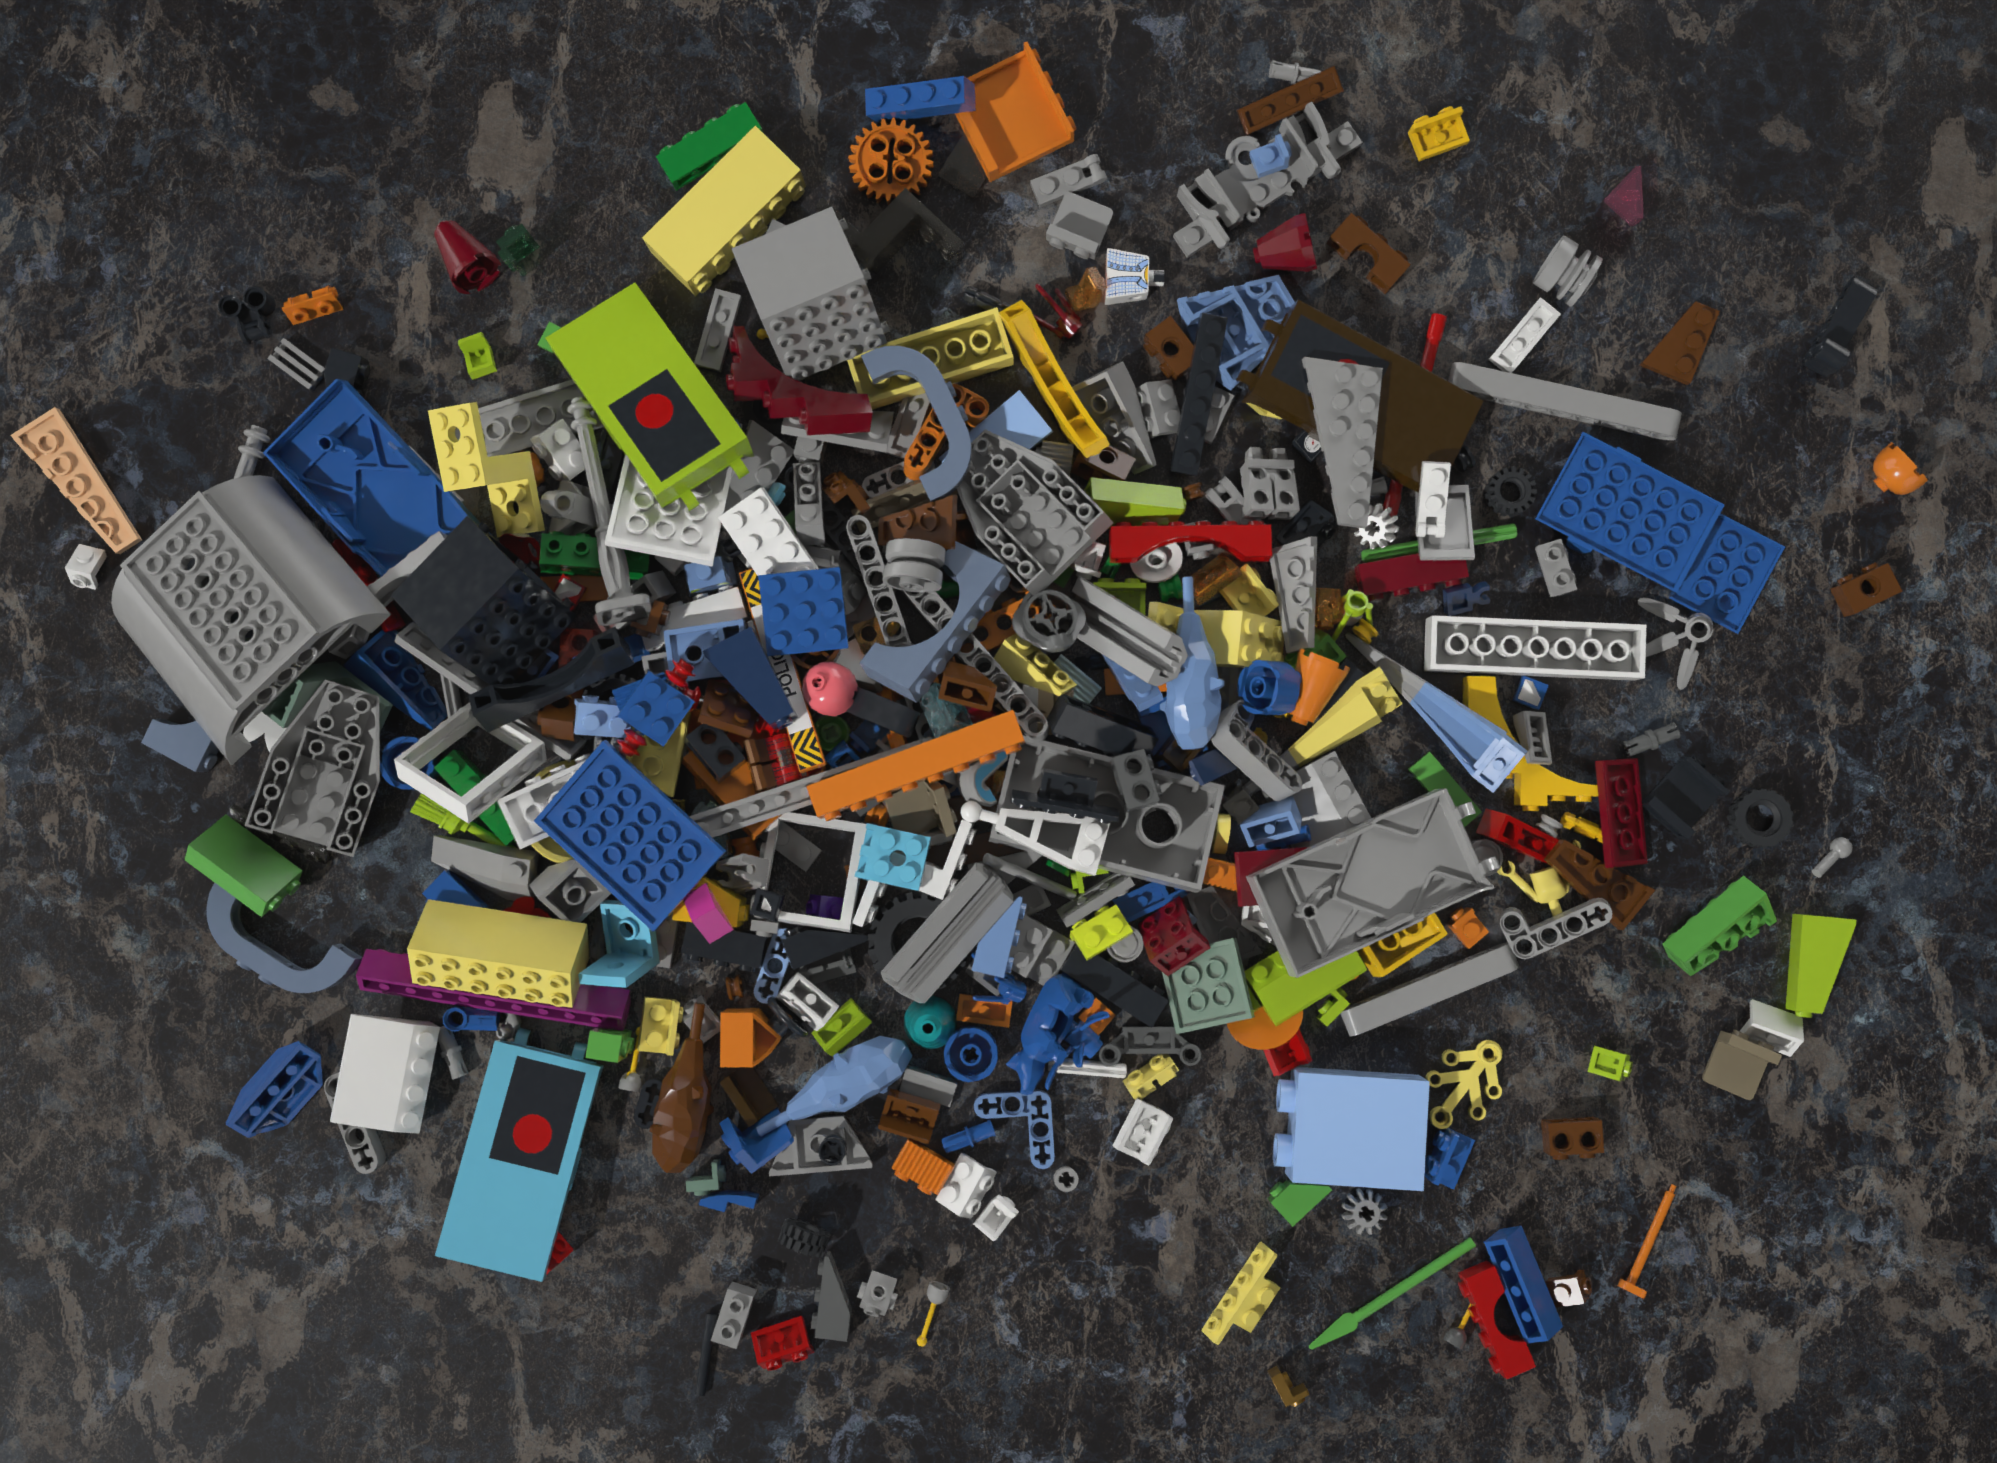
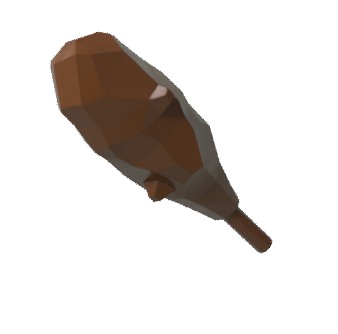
M695 1002L690 1036L685 1038L673 1067L662 1081L659 1099L654 1110L653 1124L649 1132L653 1133L652 1154L666 1173H681L695 1160L700 1152L705 1135L707 1117L714 1112V1107L710 1105L712 1088L704 1069L703 1041L700 1039L705 1009L704 1003Z

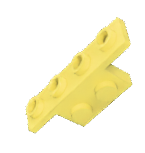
M1259 1242L1202 1328V1332L1217 1345L1220 1344L1233 1323L1251 1333L1280 1290L1276 1283L1264 1277L1277 1258V1254L1263 1242Z

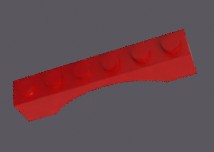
M1176 521L1168 523V526H1158L1157 522H1144L1142 526H1131L1129 522H1119L1115 526H1111L1109 531L1110 563H1137L1145 555L1160 547L1181 542L1214 544V546L1231 553L1242 562H1268L1272 557L1271 524L1264 525L1263 521H1250L1248 525H1237L1236 521H1224L1221 525H1211V522L1199 521L1195 525H1184V522Z

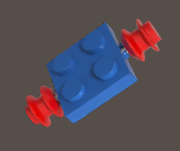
M680 659L679 662L672 661L675 665L672 671H665L669 679L668 682L648 670L617 716L635 728L634 730L624 729L625 739H617V742L620 744L618 749L627 756L632 757L634 754L640 756L637 750L639 746H647L644 735L664 747L695 703V700L677 689L678 686L688 687L689 685L686 681L688 676H696L692 672L694 667L685 660Z

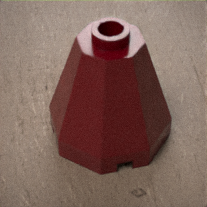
M1305 213L1295 215L1256 240L1257 247L1253 248L1256 263L1261 262L1262 268L1304 272L1317 269Z

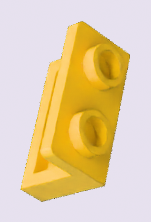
M1453 106L1439 111L1436 116L1429 118L1428 115H1425L1413 122L1414 124L1411 126L1408 135L1418 161L1469 143L1470 139L1461 119V115L1464 112L1462 106L1453 109Z

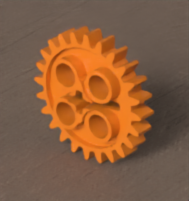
M883 118L879 127L874 122H871L872 130L869 131L866 128H862L864 137L856 135L855 139L858 145H851L850 147L854 155H849L848 158L849 162L854 164L849 166L850 173H856L852 177L853 182H860L858 186L860 192L867 189V198H871L876 194L877 203L883 197L886 198L887 205H890L892 198H896L897 203L901 204L902 196L911 201L910 193L914 192L920 195L918 186L927 187L924 177H932V173L928 168L934 167L933 161L929 160L933 157V151L926 150L930 146L929 140L922 141L924 138L922 131L915 134L916 126L914 124L907 129L906 120H903L900 126L896 125L895 118H892L890 125H887ZM894 139L895 161H893L892 166L893 178L892 183L888 184L890 141ZM876 144L886 146L881 152L872 150ZM907 145L912 150L907 154H903L898 151L899 148ZM875 169H880L884 172L879 178L871 176L872 171ZM901 171L910 173L907 179L897 178V174Z

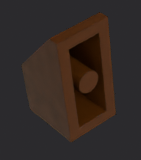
M948 661L938 699L991 712L997 686L975 667Z

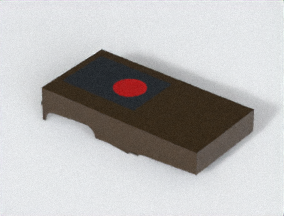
M1299 299L1290 307L1281 324L1270 319L1265 321L1261 331L1270 332L1274 335V338L1256 374L1247 370H1241L1236 379L1237 382L1240 381L1249 386V391L1241 401L1242 403L1257 405L1302 428L1309 434L1310 438L1320 442L1313 413V400L1308 390V377L1306 368L1304 369L1302 359L1310 357L1383 368L1373 470L1419 493L1422 461L1449 462L1452 467L1483 400Z

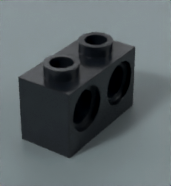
M701 724L685 737V744L720 784L744 765L746 759L744 755L746 753L738 742L732 743L727 737L728 731ZM710 733L715 736L716 741L712 744H706L701 740V736ZM722 754H729L733 758V762L729 765H724L720 763L718 757Z

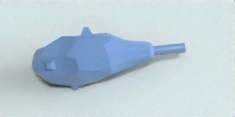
M1182 577L1184 613L1179 616L1176 635L1182 638L1188 657L1185 663L1182 664L1178 677L1166 683V701L1160 704V710L1165 712L1170 729L1178 745L1184 750H1194L1204 747L1217 730L1221 711L1219 689L1225 684L1224 680L1218 678L1215 653L1208 643L1200 616L1194 612L1193 577Z
M878 1036L850 1047L841 1054L833 1055L834 1059L817 1070L807 1084L787 1103V1109L756 1127L757 1132L762 1137L791 1119L800 1120L822 1112H846L878 1093H886L888 1086L902 1076L912 1058L908 1045L904 1040Z

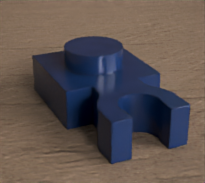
M1484 581L1477 583L1474 587H1471L1469 583L1444 588V613L1447 616L1472 611L1473 604L1476 603L1481 605L1489 604L1490 598L1486 594L1481 596L1480 594L1483 591L1490 590V585Z

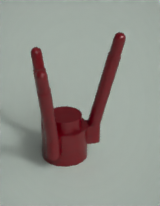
M1036 284V289L1060 315V318L1056 321V324L1059 326L1058 328L1033 314L1036 322L1055 333L1060 339L1064 336L1068 340L1071 339L1083 326L1080 322V317L1073 311L1058 288L1055 289V293L1067 312H1064L1040 284Z

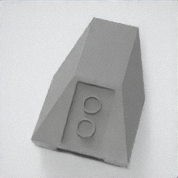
M984 430L971 443L970 466L957 491L974 532L981 542L1032 595L1044 591L1113 524V521L1053 460L988 430Z
M325 679L272 746L245 826L271 834L273 831L325 845L327 850L354 857L380 782L379 696Z

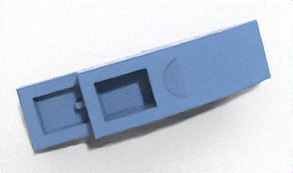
M1101 654L1129 701H1133L1139 712L1163 700L1162 693L1157 686L1148 684Z

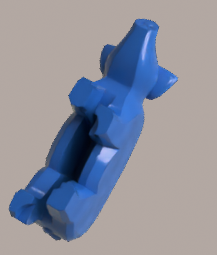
M1065 972L1051 977L1044 984L1021 1033L1022 1049L1020 1052L1015 1053L1006 1063L1019 1076L1021 1094H1033L1036 1086L1044 1076L1045 1063L1053 1060L1056 1064L1061 1065L1064 1062L1067 1053L1060 1043L1069 1033L1074 1015L1080 1012L1083 1007L1089 1009L1094 1002L1093 994L1083 989L1079 982L1073 980Z

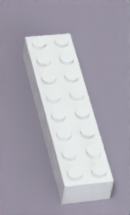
M1430 616L1426 618L1424 671L1613 680H1639L1645 678L1646 625Z

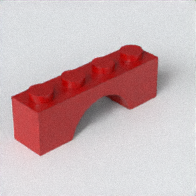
M1486 1260L1458 1272L1461 1280L1458 1283L1459 1289L1464 1298L1468 1297L1472 1305L1468 1308V1311L1474 1323L1478 1322L1482 1332H1479L1478 1335L1483 1346L1489 1348L1492 1357L1488 1359L1493 1371L1501 1374L1507 1380L1535 1368L1536 1366L1526 1341L1518 1335L1501 1333L1495 1324L1494 1308L1499 1297L1505 1292L1496 1267Z

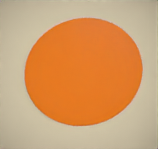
M1261 1007L1254 1012V1018L1227 1023V1027L1235 1040L1246 1047L1257 1050L1272 1049L1283 1045L1296 1034L1302 1023L1303 1010L1275 1026Z

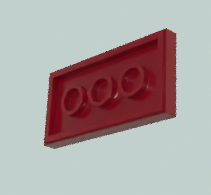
M1638 758L1595 761L1605 868L1647 864Z

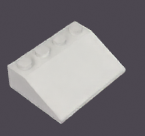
M351 1014L330 1122L390 1132L419 1134L440 1027L430 1021Z

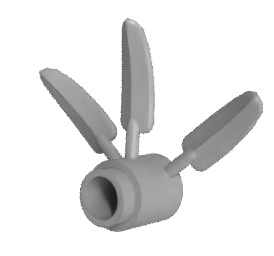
M1640 598L1638 604L1645 610L1670 622H1675L1677 619L1686 623L1685 632L1678 635L1674 632H1669L1646 644V657L1677 646L1679 639L1686 636L1692 641L1691 647L1686 648L1683 652L1678 670L1677 687L1682 690L1690 681L1699 656V652L1695 650L1697 642H1704L1711 637L1713 622L1704 613H1695L1687 619L1680 616L1679 609L1650 598ZM1701 622L1704 623L1705 627L1702 630H1696L1694 624Z

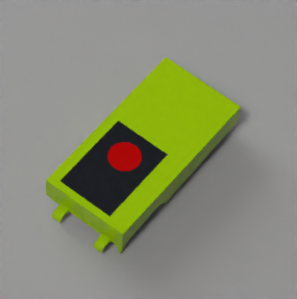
M636 283L626 287L545 338L553 353H555L598 415V419L619 449L624 451L661 508L671 504L678 498L684 501L689 511L700 504L691 490L728 466L732 467L739 479L749 473L741 460L744 456L754 457L747 436Z

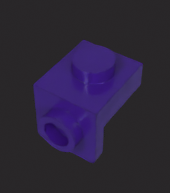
M810 894L806 904V914L840 920L844 898Z

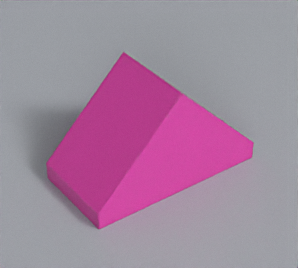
M707 883L691 891L684 898L691 921L709 944L734 930Z

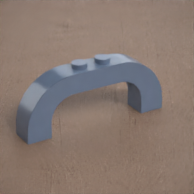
M884 346L861 355L874 384L895 375H905L915 379L923 387L949 441V450L946 459L939 467L919 478L930 502L944 499L962 483L971 462V441L965 421L969 419L963 406L957 407L953 399L957 394L951 381L945 383L939 369L928 357L908 347Z
M216 883L212 886L207 901V922L212 936L226 953L237 960L236 964L248 971L252 969L259 974L258 978L264 983L274 984L284 990L296 993L317 992L340 984L360 964L363 957L343 944L332 945L324 959L314 968L305 969L295 965L251 936L241 922L240 911L242 902Z

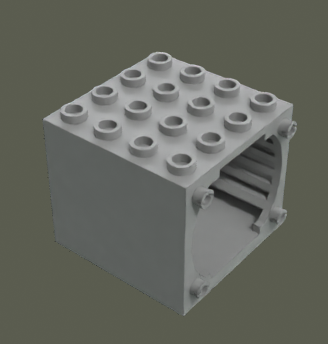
M832 207L732 248V252L785 375L798 381L886 344L887 340L884 333L890 332L886 321L880 323L866 283H868L867 280L871 279L870 273L867 268L860 269L843 232L849 229L845 218L838 221Z

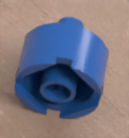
M1255 660L1240 673L1237 684L1238 696L1244 700L1243 707L1252 714L1283 715L1291 713L1296 707L1302 677L1298 671H1295L1286 662Z
M402 736L393 739L384 747L380 761V771L390 785L404 790H416L398 778L394 759L418 742L420 738ZM440 754L420 769V771L434 780L440 775L434 769L442 761Z
M964 1025L956 1029L947 1040L944 1049V1060L949 1072L955 1078L964 1082L979 1081L989 1076L994 1070L998 1059V1047L994 1037L985 1028L977 1025ZM974 1047L976 1049L975 1053L978 1056H972L971 1059H967V1053L964 1050H970Z

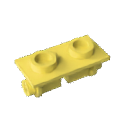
M1160 1054L1154 1056L1149 1063L1139 1070L1131 1072L1123 1080V1083L1135 1101L1137 1098L1142 1100L1156 1090L1152 1081L1157 1079L1162 1086L1173 1077H1176L1175 1073L1179 1069L1169 1054Z

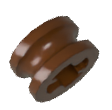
M1202 482L1182 488V494L1185 496L1186 503L1206 495L1205 491L1201 490Z
M740 974L736 975L735 978L726 977L729 999L734 1000L735 996L744 998V988Z

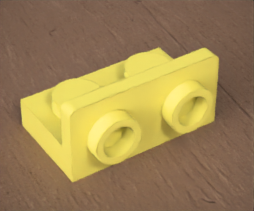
M644 996L638 1051L665 1053L673 1056L674 1049H678L680 1034L676 1033L677 1024L681 1023L683 1018V1007H680L679 1001L676 999Z

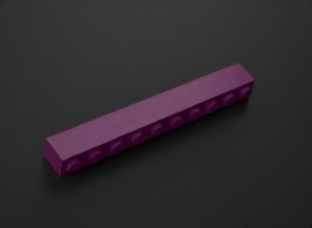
M366 949L356 974L359 989L363 991L624 1031L631 1006L630 990L622 987L580 984L573 1008L538 1002L531 1003L519 999L501 998L493 995L475 994L461 990H448L435 986H422L412 983L408 953H390L383 949Z

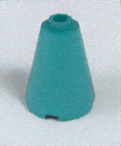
M931 996L926 1003L914 1001L908 1007L904 1016L906 1035L915 1045L924 1049H936L944 1046L957 1026L954 1009L947 1001L937 996ZM930 1023L933 1026V1030H928L923 1025Z

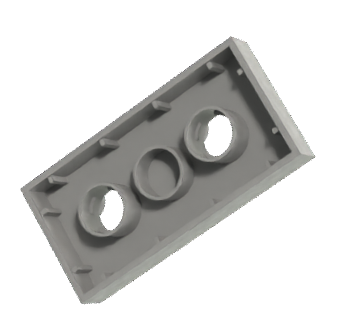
M1023 735L1026 743L1021 745L1022 749L1009 755L995 813L999 814L1001 808L1043 812L1037 807H1031L1030 809L1017 807L1014 803H1011V793L1013 789L1037 793L1040 790L1044 769L1097 778L1098 782L1093 804L1118 808L1120 816L1118 822L1112 821L1109 825L1098 869L1194 893L1202 889L1224 785L1209 782L1200 786L1199 782H1196L1192 777L1154 768L1151 773L1153 780H1157L1161 788L1162 796L1159 797L1160 801L1156 805L1125 813L1110 764L1112 757L1044 740L1034 742ZM1127 762L1126 766L1130 773L1137 774L1140 772L1139 764ZM1135 788L1134 794L1138 799H1147L1148 793L1145 788ZM1156 810L1167 813L1172 818L1175 826L1174 836L1161 843L1149 840L1142 829L1143 816L1146 817L1149 813ZM1007 818L1005 826L1029 838L1034 820ZM1043 821L1037 842L1071 859L1081 824ZM992 824L989 842L1037 853L995 831L996 824Z

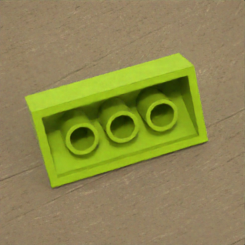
M1276 951L1245 970L1244 973L1247 984L1263 1006L1262 1008L1274 1025L1278 1026L1367 971V968L1357 951L1295 978L1289 976L1279 952Z

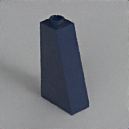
M752 627L702 651L704 656L773 729L777 727L778 729L786 728L793 723V719L798 717Z

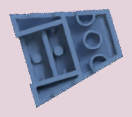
M1279 275L1246 282L1235 287L1234 285L1224 287L1222 290L1199 293L1197 296L1189 298L1186 296L1177 299L1183 331L1193 345L1195 343L1200 313L1228 318L1216 381L1230 391L1240 382H1237L1236 379L1241 370L1251 372L1263 360L1274 338V335L1270 332L1261 331L1265 321L1270 319L1281 324L1285 314L1288 313L1290 307L1295 303Z

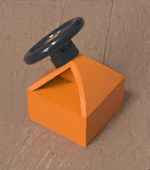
M775 997L768 999V1005L775 1013L770 1020L760 1008H727L721 1012L720 1067H754L777 1047L782 1037L789 1031L788 1028L803 1038L808 1035V1030L801 1020Z

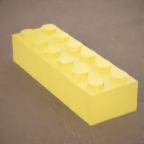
M998 308L902 337L878 347L904 346L924 354L936 365L945 383L951 381L952 384L1014 365V357ZM865 353L847 360L857 393L868 394L872 410L902 401L906 397L910 398L925 393L919 382L908 385L909 380L912 378L905 375H895L874 384L861 357Z

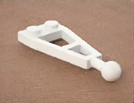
M967 801L961 807V816L965 821L976 822L983 820L996 824L995 831L1064 867L1092 876L1096 875L1110 823H1101L1095 818L1086 816L1083 819H1078L1064 813L1050 814L1041 811L1001 808L998 814L982 809L981 805L976 801ZM1006 819L1034 820L1029 838L1005 826ZM1043 821L1081 824L1071 859L1037 842Z

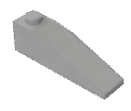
M1123 361L1072 387L1091 418L1114 448L1136 458L1131 468V472L1134 475L1157 465L1136 388Z
M434 835L432 862L507 900L515 901L523 896H535L529 884L537 878L539 853L537 851Z

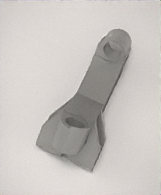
M560 480L558 490L547 491L542 495L540 499L541 509L549 514L548 516L552 517L548 532L559 531L565 535L575 536L578 533H585L590 529H598L589 487L571 481ZM609 504L612 513L613 504Z

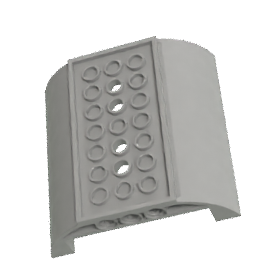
M261 475L231 479L217 484L204 492L198 491L120 565L122 570L116 579L112 591L113 613L120 625L231 765L252 747L240 731L354 623L372 633L391 615L273 477ZM195 559L194 566L187 570L189 561ZM209 576V583L201 588L203 579ZM238 612L239 617L237 621L231 624V616ZM253 630V637L245 642V635L248 631Z

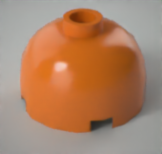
M1893 442L1883 448L1873 462V471L1877 477L1873 481L1883 492L1890 490L1897 495L1909 494L1919 489L1928 479L1923 473L1920 475L1916 471L1918 467L1898 446L1895 447Z

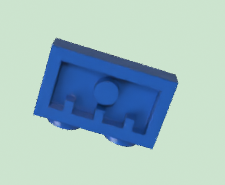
M1450 1128L1438 1130L1433 1139L1435 1147L1431 1156L1427 1155L1425 1158L1424 1176L1435 1185L1442 1184L1454 1190L1475 1140Z

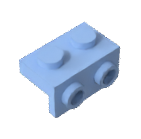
M582 695V699L575 698V735L626 737L624 729H631V725L628 723L624 724L623 720L617 716L620 711L614 697H609V701L599 700V696Z

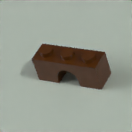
M1352 213L1335 230L1326 243L1345 260L1356 251L1368 252L1374 260V267L1366 278L1385 295L1411 265L1404 253L1391 248L1383 235L1380 233L1375 234L1368 228V223L1362 217L1355 216Z

